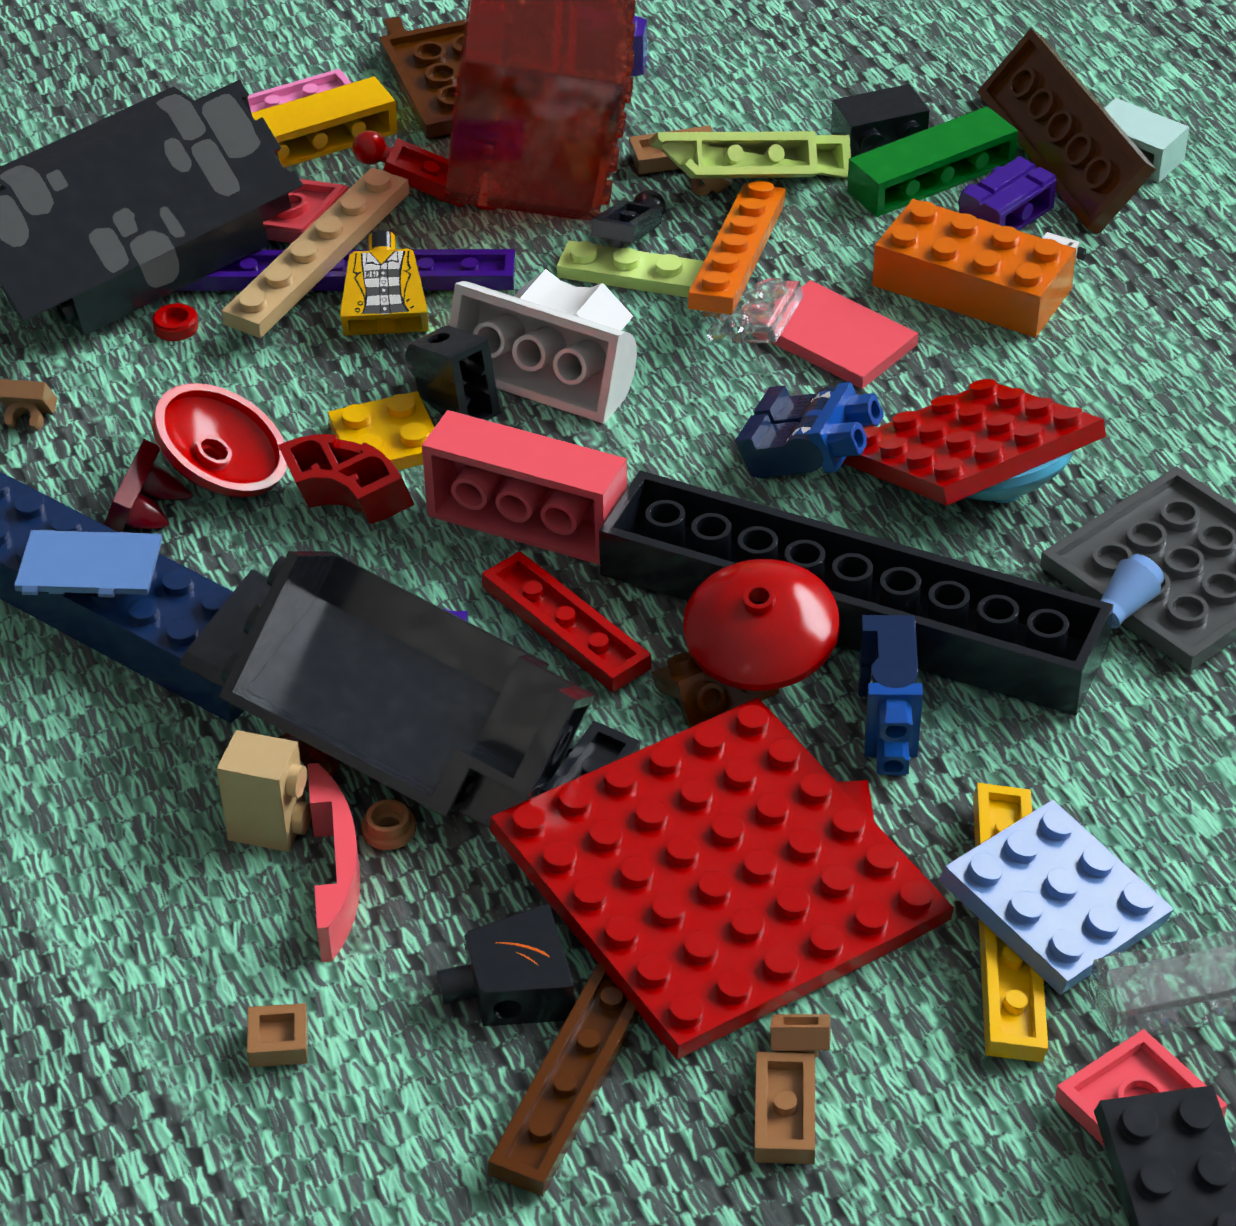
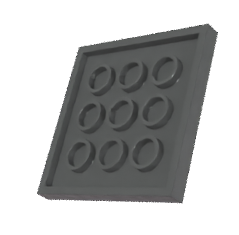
M1177 466L1050 546L1041 554V568L1078 594L1101 600L1118 563L1122 559H1129L1133 554H1141L1153 560L1160 567L1164 575V580L1161 583V592L1125 619L1122 625L1189 672L1236 641V505Z

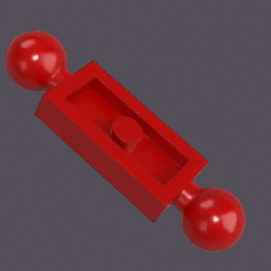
M367 130L359 133L353 141V154L359 162L366 165H374L378 162L385 163L384 171L408 179L410 187L432 195L442 202H448L461 208L466 197L472 200L474 206L484 210L496 209L505 203V192L498 183L490 180L482 181L479 184L472 182L476 174L475 170L397 138L393 148L386 146L384 138L379 133Z

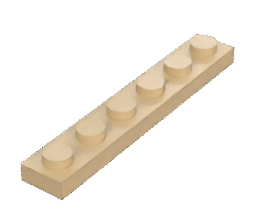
M373 167L369 169L221 310L223 324L262 338L409 194L408 179Z

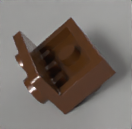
M683 652L670 657L667 660V666L651 672L658 691L679 700L684 721L688 727H693L753 699L759 698L762 701L779 693V689L752 691L725 685L701 670L689 652Z

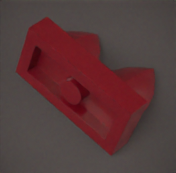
M143 439L111 504L104 522L105 526L117 532H123L125 526L150 530L163 528L169 525L167 517L161 508L149 497L163 500H185L192 498L193 495L185 483L170 469L156 462L160 452L157 444Z

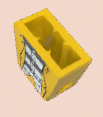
M380 230L372 232L368 236L369 251H354L349 255L340 309L343 335L429 331L427 304L414 251L411 249H396L395 235L390 231Z

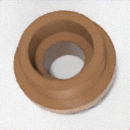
M392 799L378 801L369 807L362 820V836L370 846L376 849L394 850L407 845L415 836V818L406 805L400 801Z

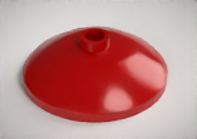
M183 384L173 387L164 393L153 410L152 431L164 457L182 476L205 490L230 497L262 495L272 490L279 483L287 469V464L278 447L279 444L284 443V439L275 424L253 403L234 392L208 384Z
M747 560L729 565L713 573L693 592L684 612V639L694 662L713 679L725 685L744 690H774L804 680L826 662L834 650L838 639L839 612L834 596L821 579L807 569L781 560ZM757 602H765L763 604H754Z

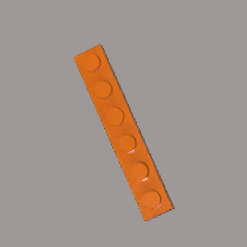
M753 181L743 184L688 292V309L733 315L783 209L786 188L774 187L772 183L767 181Z

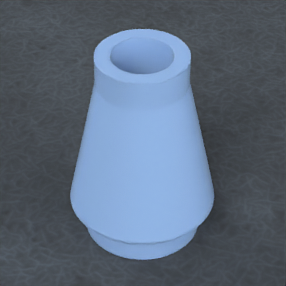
M1133 554L1129 559H1122L1118 563L1100 600L1114 604L1111 628H1118L1125 619L1160 594L1164 575L1160 567L1150 558L1141 554Z

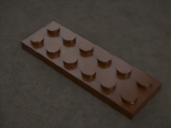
M1032 28L1029 29L977 91L989 108L1018 130L1017 143L1034 164L1055 174L1057 179L1056 191L1083 225L1095 234L1102 232L1156 170L1044 37Z

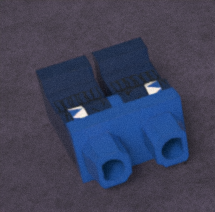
M851 382L838 383L837 387L821 388L817 394L795 396L789 395L786 386H774L768 388L755 408L754 415L750 416L737 436L735 443L750 475L753 477L767 478L809 473L818 470L821 466L824 473L837 472L846 457L858 456L863 453L867 446V436L863 428L877 427L884 414L876 394L857 395Z
M862 615L858 694L859 697H867L864 754L865 757H876V771L879 775L909 774V757H918L923 688L922 683H916L918 677L915 616Z

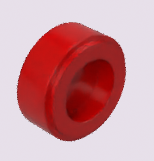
M173 303L165 305L158 309L152 317L154 333L157 337L166 341L185 340L193 336L199 327L197 312L186 304Z

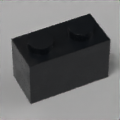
M910 84L832 100L831 133L832 135H850L852 158L928 129L930 110Z

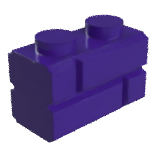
M1019 156L1003 167L997 166L994 168L989 176L979 183L967 185L959 196V213L971 214L978 219L1001 226H1010L1019 231L1054 208L1057 179L1055 174L1041 167L1036 169L1034 163Z

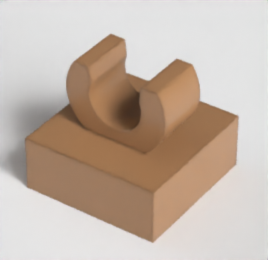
M0 379V401L6 407L4 422L8 428L15 429L18 418L23 414H30L29 426L32 430H40L44 424L42 413L54 414L57 397L46 382Z

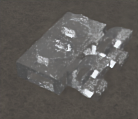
M768 278L758 281L754 288H748L746 285L733 315L702 311L703 317H716L721 322L712 323L707 331L708 340H720L726 336H731L733 343H776L803 298L800 281H783L780 278Z

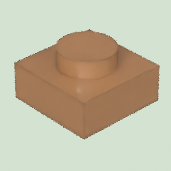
M306 1003L248 1007L247 1056L249 1067L308 1064V1014Z
M773 1014L770 1026L771 1051L815 1053V1057H818L819 1050H830V1014Z

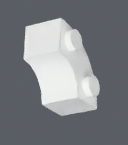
M547 269L521 287L514 295V297L618 330H622L633 317L603 283L590 288L575 287L559 280Z

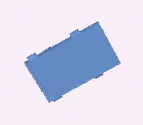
M31 530L15 581V591H22V595H38V592H49V594H65V592L98 593L99 597L113 598L115 594L148 595L162 543V534Z

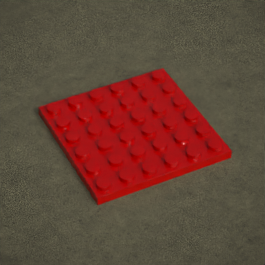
M759 698L491 816L490 832L596 962H600L609 978L622 991L627 1000H631L637 1008L636 1011L676 1060L906 945L951 920L954 910L949 901Z

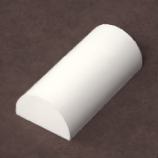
M467 281L455 283L449 326L488 339L497 389L602 424L606 423L625 400L633 380L637 360V346L632 334Z

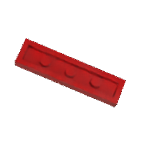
M521 551L481 573L483 589L612 693L652 669L651 653Z

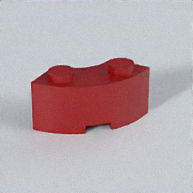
M317 434L299 437L278 445L293 479L309 508L323 505H343L360 512L370 524H373L415 505L402 476L394 464L382 452L365 442L361 445L338 439L337 435Z

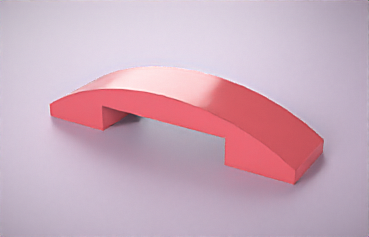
M319 763L308 764V782L314 837L334 835L337 883L314 886L321 962L333 961L339 953L354 923L360 896V867L355 826L345 796L331 775Z

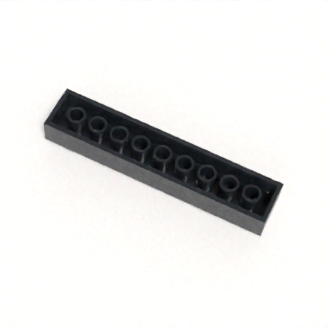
M641 470L599 530L600 575L689 601L693 592L705 579L729 565L754 559H774L790 562L815 574L833 594L839 612V635L836 645L860 652L862 615L915 616L919 670L1074 716L1077 715L1108 649L1114 604ZM757 602L754 604H763L765 602Z

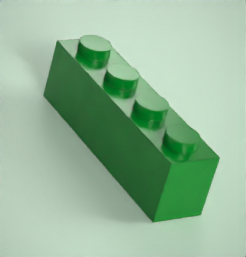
M986 106L849 158L847 192L876 217L907 206L912 199L922 200L989 174L997 166L1003 167L1016 159L1018 130Z

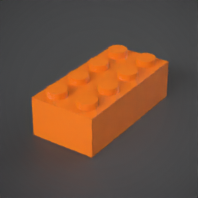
M912 199L874 246L872 286L1036 338L1072 289L1076 248L1060 244L1053 239H1044L1027 234L1010 226H1001L978 219L971 214L942 208L928 201Z

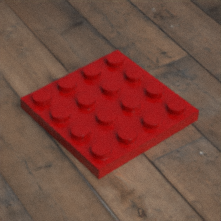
M982 379L971 383L969 389L956 395H943L933 399L928 407L918 411L898 413L892 417V422L880 427L863 428L867 436V446L861 455L848 456L843 463L947 506L1106 437L1103 418L1082 412L1081 408L1067 407L1053 402L1051 398H1040L1025 393L1021 388H1011L999 384L994 379Z

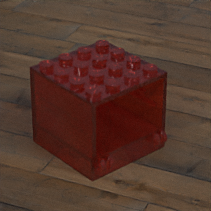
M636 0L468 1L454 96L444 201L578 220H592L600 214L601 205L609 206L612 180H607V178L610 179L611 172L616 173L619 158V146L613 145H617L618 138H623L626 112L622 111H624L625 103L630 104L633 89V77L630 76L634 61V50L631 49L635 33L633 19Z

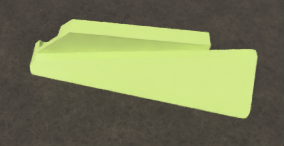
M815 131L657 132L649 139L650 146L661 149L691 179L814 177L816 175L848 178L849 158H851L850 135H816Z

